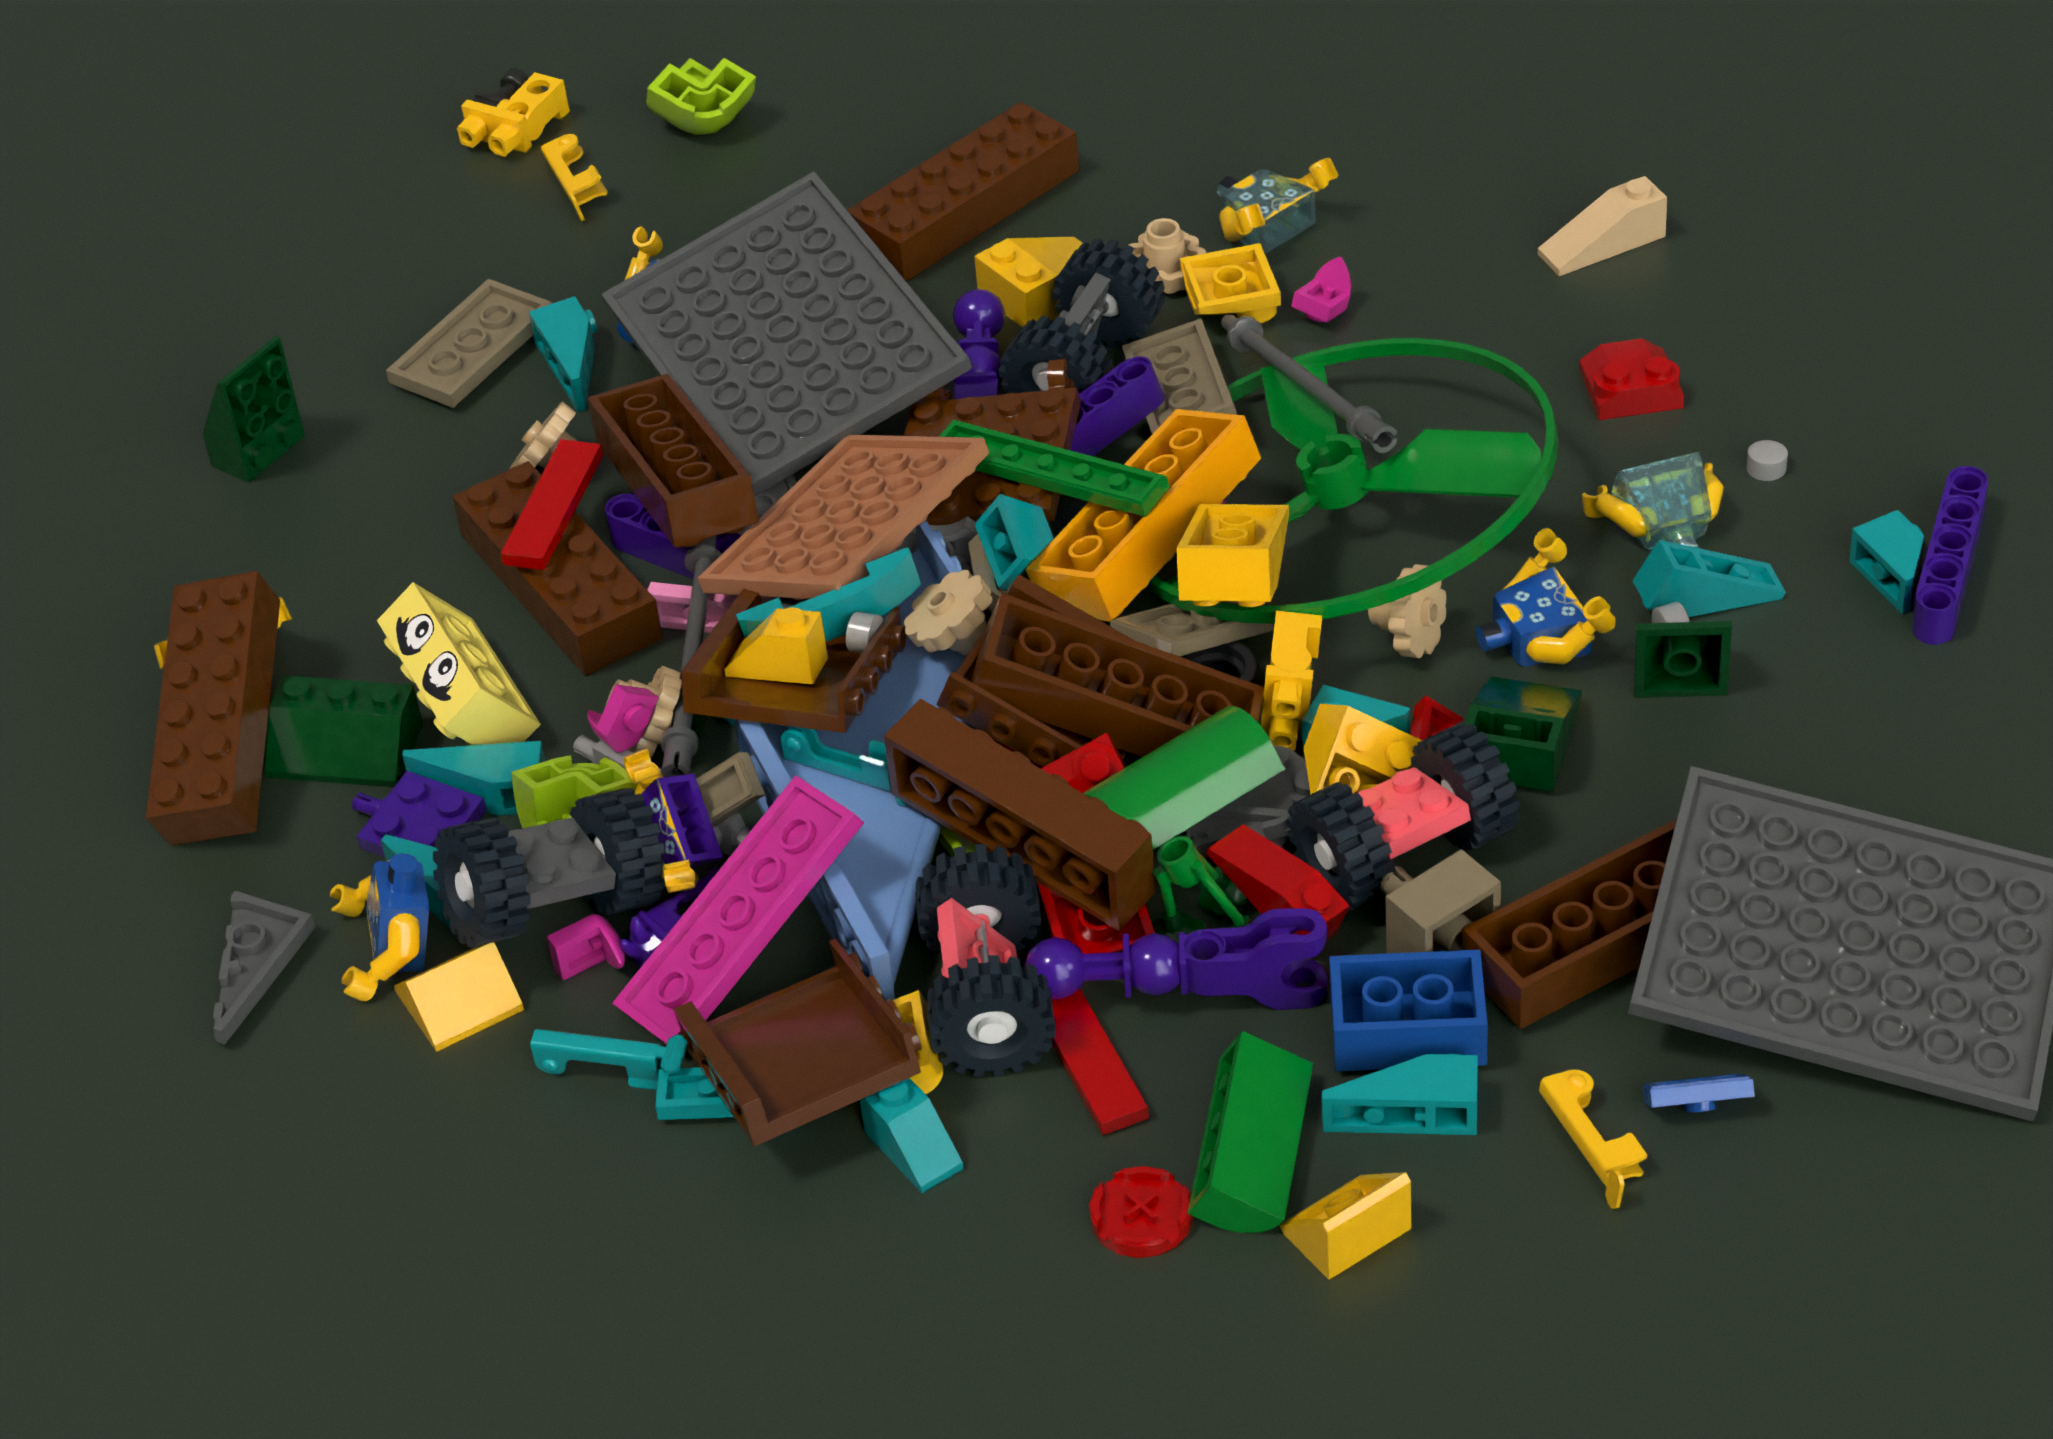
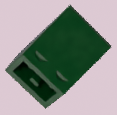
M274 336L217 382L203 431L211 466L247 483L305 436L281 338L278 336Z
M1491 676L1470 704L1465 723L1466 725L1471 723L1476 726L1477 734L1483 731L1488 736L1490 747L1496 746L1500 752L1498 758L1502 764L1506 762L1510 770L1507 776L1509 781H1514L1515 786L1554 791L1582 698V690Z

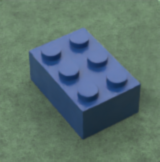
M1480 950L1329 956L1335 1071L1382 1070L1425 1054L1478 1055V1066L1487 1065L1488 1024Z

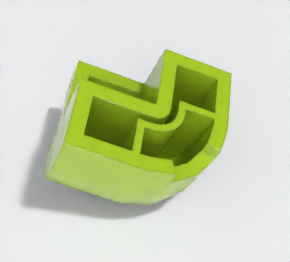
M691 58L680 69L669 63L647 88V110L685 132L695 135L716 133L728 125L750 101L755 91L756 76L726 58H723L712 71Z
M571 755L511 772L514 799L522 829L572 818L570 815L571 809L576 807L575 802L582 797L623 788L636 790L638 783L633 784L625 768L606 757L599 760V764L572 763Z

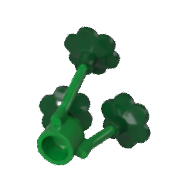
M1174 837L1160 847L1157 859L1161 866L1154 869L1153 875L1160 885L1165 910L1162 912V918L1152 922L1155 933L1169 936L1179 943V932H1185V935H1188L1196 930L1206 929L1205 923L1201 919L1191 918L1188 913L1181 912L1178 908H1175L1170 883L1177 884L1182 888H1189L1199 883L1202 891L1198 896V904L1205 911L1213 910L1219 917L1229 916L1234 922L1232 928L1244 927L1252 923V920L1247 915L1242 916L1236 906L1246 904L1249 900L1218 866L1213 868L1198 852L1189 837Z

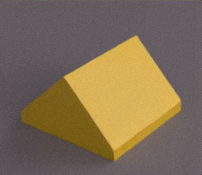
M494 942L477 946L394 985L395 992L436 1052L524 1011L523 1003Z
M1406 1172L1360 1175L1281 1223L1279 1227L1283 1234L1330 1280L1411 1229V1181Z

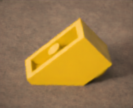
M793 607L786 609L777 608L739 644L724 669L725 676L814 684L828 659L821 612L804 611Z

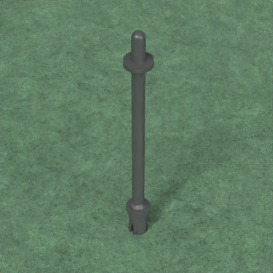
M1227 314L1222 318L1221 325L1228 332L1227 340L1232 348L1239 353L1255 352L1347 422L1346 428L1350 435L1356 437L1360 442H1367L1379 453H1386L1396 445L1398 438L1393 435H1396L1397 431L1394 427L1382 421L1380 414L1374 408L1367 405L1357 408L1263 338L1262 325L1253 317L1242 316L1236 318L1233 315Z
M717 536L704 539L700 544L688 550L685 555V567L694 576L679 679L681 680V671L703 643L709 593H703L697 578L722 555L715 548ZM682 684L679 699L675 706L673 727L668 728L663 733L661 739L664 758L660 772L663 777L674 776L675 771H678L679 775L691 774L692 756L697 753L699 745L698 735L691 730L693 714L684 713Z

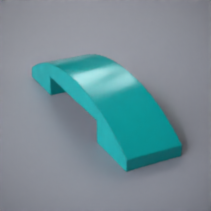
M906 547L865 563L869 576L844 585L839 590H831L788 608L793 607L804 611L821 612L825 641H829L846 635L848 622L855 612L876 614L882 617L907 599L921 585L911 552ZM779 597L736 614L744 638L777 608L784 609Z

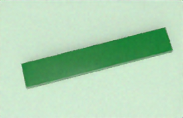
M954 419L938 436L984 438L989 454L976 466L975 471L1144 517L1148 515L1170 488L1167 476Z

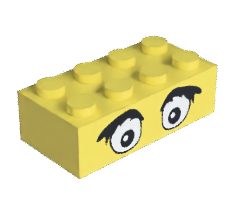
M412 582L377 620L387 636L384 639L385 645L395 655L400 657L403 662L400 666L401 671L419 688L417 697L426 707L434 712L436 716L433 720L435 726L448 738L455 739L458 736L468 746L525 742L541 725L473 618Z

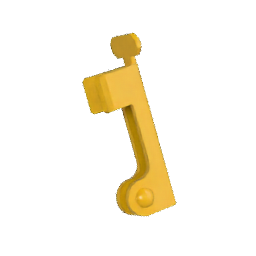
M566 134L542 145L541 150L574 206L580 221L583 223L585 218L579 206L599 196H606L608 191L602 181H600L601 175L593 165H590L587 170L575 176L572 175L568 166L582 157L583 150L578 145L579 140L576 135Z
M1568 1070L1542 1078L1539 1093L1602 1183L1607 1187L1605 1196L1611 1209L1619 1208L1625 1185L1624 1179L1634 1176L1641 1177L1644 1172L1638 1163L1647 1158V1153L1632 1133H1627L1623 1137L1606 1142L1582 1110L1589 1105L1594 1081L1588 1073L1581 1070Z

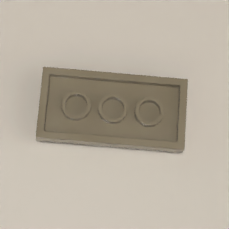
M487 279L386 370L388 382L454 408L533 336L529 311L553 303Z
M1201 318L1122 346L1126 360L1132 357L1143 356L1151 361L1165 394L1163 403L1146 416L1152 434L1175 409L1237 415Z

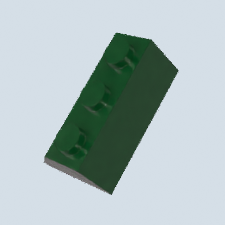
M283 675L269 706L265 759L266 778L394 788L402 778L405 770L403 750H413L423 726L414 685Z

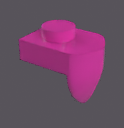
M1342 257L1334 258L1324 264L1317 272L1314 280L1295 291L1291 307L1304 312V315L1313 321L1327 323L1347 310L1351 295V279Z
M616 684L603 714L589 710L587 714L588 722L594 733L603 743L617 753L632 748L640 741L659 697L646 688Z
M591 914L547 936L554 970L563 981L604 960L615 969H620L624 966L625 953L620 945V936L611 924L598 914Z

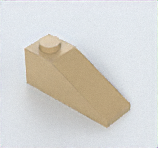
M1646 176L1610 188L1538 247V256L1558 276H1562L1666 237L1667 196Z

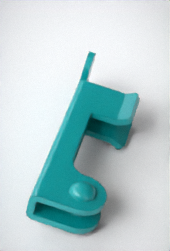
M789 726V729L785 730L781 735L784 759L892 792L885 742L876 739L871 740L868 748L869 757L826 746L819 740L816 729ZM895 797L897 805H909L904 801L900 800L899 798Z
M535 1029L530 1048L535 1065L543 1072L549 1074L563 1073L569 1060L625 1066L630 1087L657 1090L658 1068H661L665 1074H674L679 1071L688 1042L683 1035H674L668 1039L667 1045L664 1047L656 1043Z

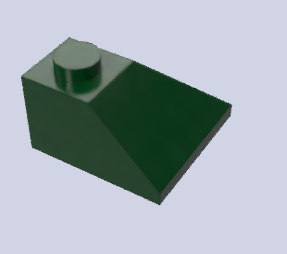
M1731 621L1636 624L1634 698L1728 696L1732 636Z

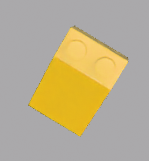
M1075 237L1007 238L974 256L977 287L998 296L1004 306L1006 316L1021 327H1024L1032 319L1037 322L1041 316H1049L1051 321L1060 315L1055 308L1059 300L1053 299L1052 294L1056 287L1053 285L1055 279L1074 251L1078 250L1083 243Z
M1199 504L1176 548L1179 600L1192 601L1196 606H1213L1220 601H1238L1240 606L1257 607L1265 604V602H1271L1278 586L1289 519V505Z

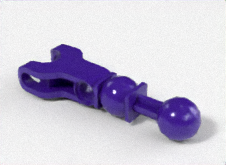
M978 288L966 292L957 300L954 307V323L958 332L966 337V339L958 340L957 344L967 354L972 365L971 370L953 380L955 384L954 399L1000 395L999 388L1004 378L999 377L998 370L1002 364L999 363L998 340L993 337L1001 331L1005 322L1006 312L1000 298L987 290Z
M1306 908L1272 909L1261 914L1251 924L1244 927L1202 929L1185 935V932H1179V943L1169 936L1151 933L1140 937L1130 945L1129 933L1123 934V952L1083 954L1080 947L1070 940L1052 937L1039 942L1030 949L1025 966L1030 963L1037 968V976L1042 973L1048 981V987L1051 989V997L1054 1000L1071 996L1082 987L1084 981L1124 979L1125 998H1132V986L1144 994L1159 996L1171 992L1181 984V995H1188V992L1203 996L1248 995L1255 998L1262 1005L1275 1010L1305 1009L1321 1004L1328 992V979L1323 967L1316 960L1307 959L1317 956L1323 950L1327 939V925L1323 917L1315 910ZM1299 930H1306L1310 932L1306 935L1293 934L1294 932ZM1308 982L1312 985L1308 987H1298L1293 983Z

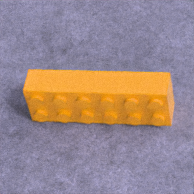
M1175 409L1124 464L1167 476L1170 488L1148 515L1144 517L1088 502L1025 569L1030 581L1098 620L1113 621L1119 617L1138 593L1147 587L1149 581L1173 558L1177 552L1176 548L1199 504H1222L1230 492L1246 478L1250 470L1260 461L1261 456L1245 415Z

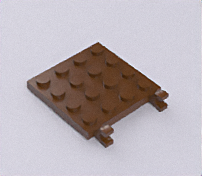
M1066 359L1049 360L1047 368L1049 387L1045 391L951 399L950 390H943V386L925 396V402L912 404L904 436L938 437L954 419L1070 450L1081 398L1078 389L1074 388L1073 378H1066L1068 368ZM974 471L952 490V494L947 499L941 501L928 514L926 521L929 525H948L968 516L977 522L999 494L1040 506L1047 521H1055L1060 494Z

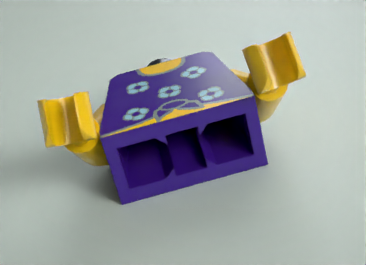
M647 748L625 756L623 762L627 775L633 784L638 783L635 794H640L644 798L643 807L650 806L653 812L652 823H658L661 832L657 834L659 843H663L665 853L661 854V861L666 863L663 865V874H661L665 882L664 887L667 888L668 893L688 891L695 888L699 877L693 868L723 858L695 775L663 777L657 765L651 762Z

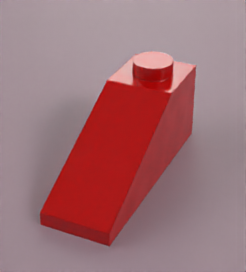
M1244 824L1207 849L1206 854L1261 914L1272 909L1306 908L1315 910L1326 922V941L1337 934L1350 905L1320 872ZM1299 930L1294 932L1293 934L1306 935L1310 932L1306 930Z

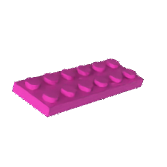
M795 775L612 1004L666 1045L669 1038L674 1035H681L674 1008L692 1001L706 1021L862 827L864 822L855 813Z

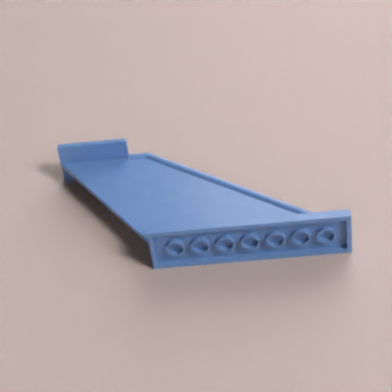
M926 520L915 527L918 548L912 554L921 585L897 606L900 607L901 625H904L905 618L914 611L912 609V602L921 595L927 586L936 583L940 584L942 579L951 572L962 571L957 557H949L941 532L938 529L932 530ZM889 612L882 616L883 621L885 620ZM907 636L904 651L902 653L898 652L894 658L890 672L883 675L879 681L876 693L870 695L865 702L861 716H856L846 733L816 730L819 740L828 747L858 756L864 755L869 757V742L873 739L885 742L884 735L920 698L936 708L939 707L936 704L952 671L956 673L967 655H961L958 651H952L949 648L928 653L923 646L917 647ZM955 717L958 721L972 728V725H970L969 723L963 721L960 718ZM734 719L739 752H749L765 796L756 801L763 814H765L796 775L855 813L864 822L862 827L810 890L808 896L832 940L836 939L848 954L855 952L863 966L865 976L873 975L877 980L884 1000L890 998L894 1000V983L917 911L915 897L916 881L918 877H923L922 869L928 863L931 864L942 824L910 805H897L892 792L784 759L781 735L785 730L789 729V726L766 723L762 727L759 722Z

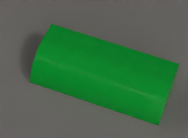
M1227 706L1085 791L1083 794L1102 800L1110 810L1125 819L1136 820L1152 834V847L1154 850L1285 770L1270 738L1261 725L1243 709Z
M1244 1031L1239 1033L1219 1057L1187 1214L1221 1229L1239 1233L1267 1231L1277 1227L1285 1220L1313 1069L1312 1062Z

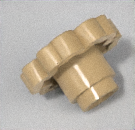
M1167 218L1156 219L1150 222L1145 233L1139 235L1138 243L1128 244L1135 248L1132 253L1139 258L1143 253L1149 259L1146 264L1148 268L1156 267L1160 274L1155 281H1163L1165 287L1163 292L1168 294L1185 290L1180 258L1206 253L1205 249L1199 247V239L1182 231L1176 221Z
M562 401L543 424L536 420L521 439L526 445L510 468L529 461L534 467L538 464L545 469L560 439L577 441L564 431L576 414V411Z
M1415 564L1412 568H1404L1396 580L1413 574L1428 565ZM1441 581L1396 601L1368 609L1369 620L1373 625H1377L1381 630L1394 634L1393 647L1401 656L1421 658L1423 654L1430 655L1439 643L1441 637L1440 625L1446 618V592L1440 589Z
M968 570L947 574L940 584L936 583L927 586L921 595L912 602V609L914 611L904 620L905 633L917 647L923 646L928 653L949 648L952 651H958L961 655H968L986 628L985 615L982 611L992 603L990 587L980 575L972 576Z
M662 666L657 669L652 682H649L648 685L632 679L628 682L618 679L613 685L607 702L616 684L646 688L659 697L640 741L629 749L632 753L647 748L651 758L657 744L661 743L663 733L668 728H671L682 680L679 679L680 672Z

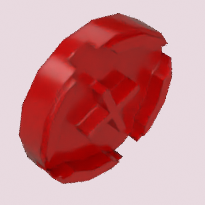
M1148 1166L1124 1168L1113 1173V1179L1107 1181L1104 1186L1102 1181L1094 1189L1089 1203L1092 1232L1104 1247L1118 1255L1134 1258L1159 1256L1177 1247L1189 1233L1193 1221V1216L1187 1214L1191 1197L1190 1191L1184 1183L1182 1186L1179 1182L1175 1181L1173 1174L1164 1169Z

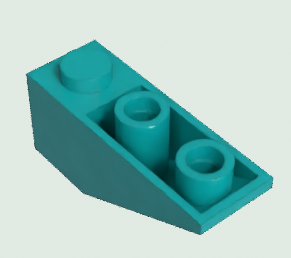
M541 741L403 750L402 754L406 771L483 797L487 807L486 812L498 816L517 815L511 772L545 762Z

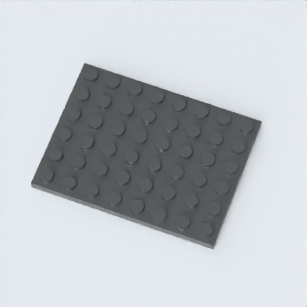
M815 171L601 294L606 306L658 376L667 373L750 474L754 497L825 456L843 438L849 435L864 433L972 369L967 354Z
M1691 766L1628 1014L2033 1122L2038 1112L2053 1030V859Z

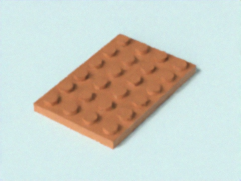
M849 435L843 438L762 515L758 523L753 524L697 578L703 593L736 596L743 589L759 593L761 598L785 597L793 598L794 600L814 598L831 590H839L844 585L865 578L869 575L865 563L886 556L892 550L898 548L903 543V539L917 525L923 523L927 519L928 514L941 501L947 499L952 494V490L965 477L975 471L976 466L989 454L985 439Z

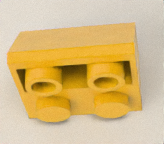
M1320 704L1304 745L1310 795L1336 782H1341L1342 785H1349L1354 794L1393 778L1396 773L1413 768L1411 757L1415 755L1412 750L1422 740L1350 706Z

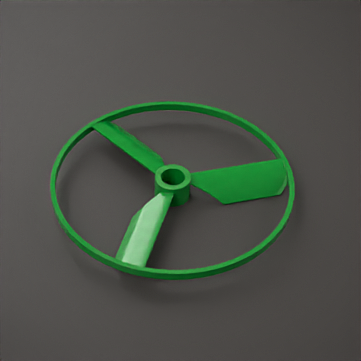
M1424 338L1369 340L1337 345L1293 357L1294 361L1326 385H1328L1324 366L1373 357L1410 355L1444 357L1466 361L1500 373L1517 383L1534 399L1545 418L1546 439L1542 456L1540 448L1529 433L1425 429L1401 451L1368 470L1360 441L1352 435L1338 434L1335 415L1332 410L1272 365L1260 368L1261 370L1227 385V388L1234 402L1264 387L1271 427L1300 451L1297 455L1296 463L1305 492L1285 504L1289 505L1288 525L1306 514L1313 506L1326 510L1344 508L1361 500L1369 491L1509 497L1518 499L1488 529L1440 561L1388 584L1351 595L1309 603L1244 607L1239 604L1219 602L1213 606H1196L1192 601L1179 600L1178 574L1165 582L1155 575L1149 581L1147 588L1159 598L1189 612L1192 610L1199 615L1213 616L1223 621L1254 624H1275L1276 611L1323 615L1322 619L1334 618L1371 609L1421 591L1451 576L1495 547L1518 526L1543 494L1553 474L1558 455L1559 439L1553 409L1548 397L1529 373L1509 359L1486 349L1447 340Z

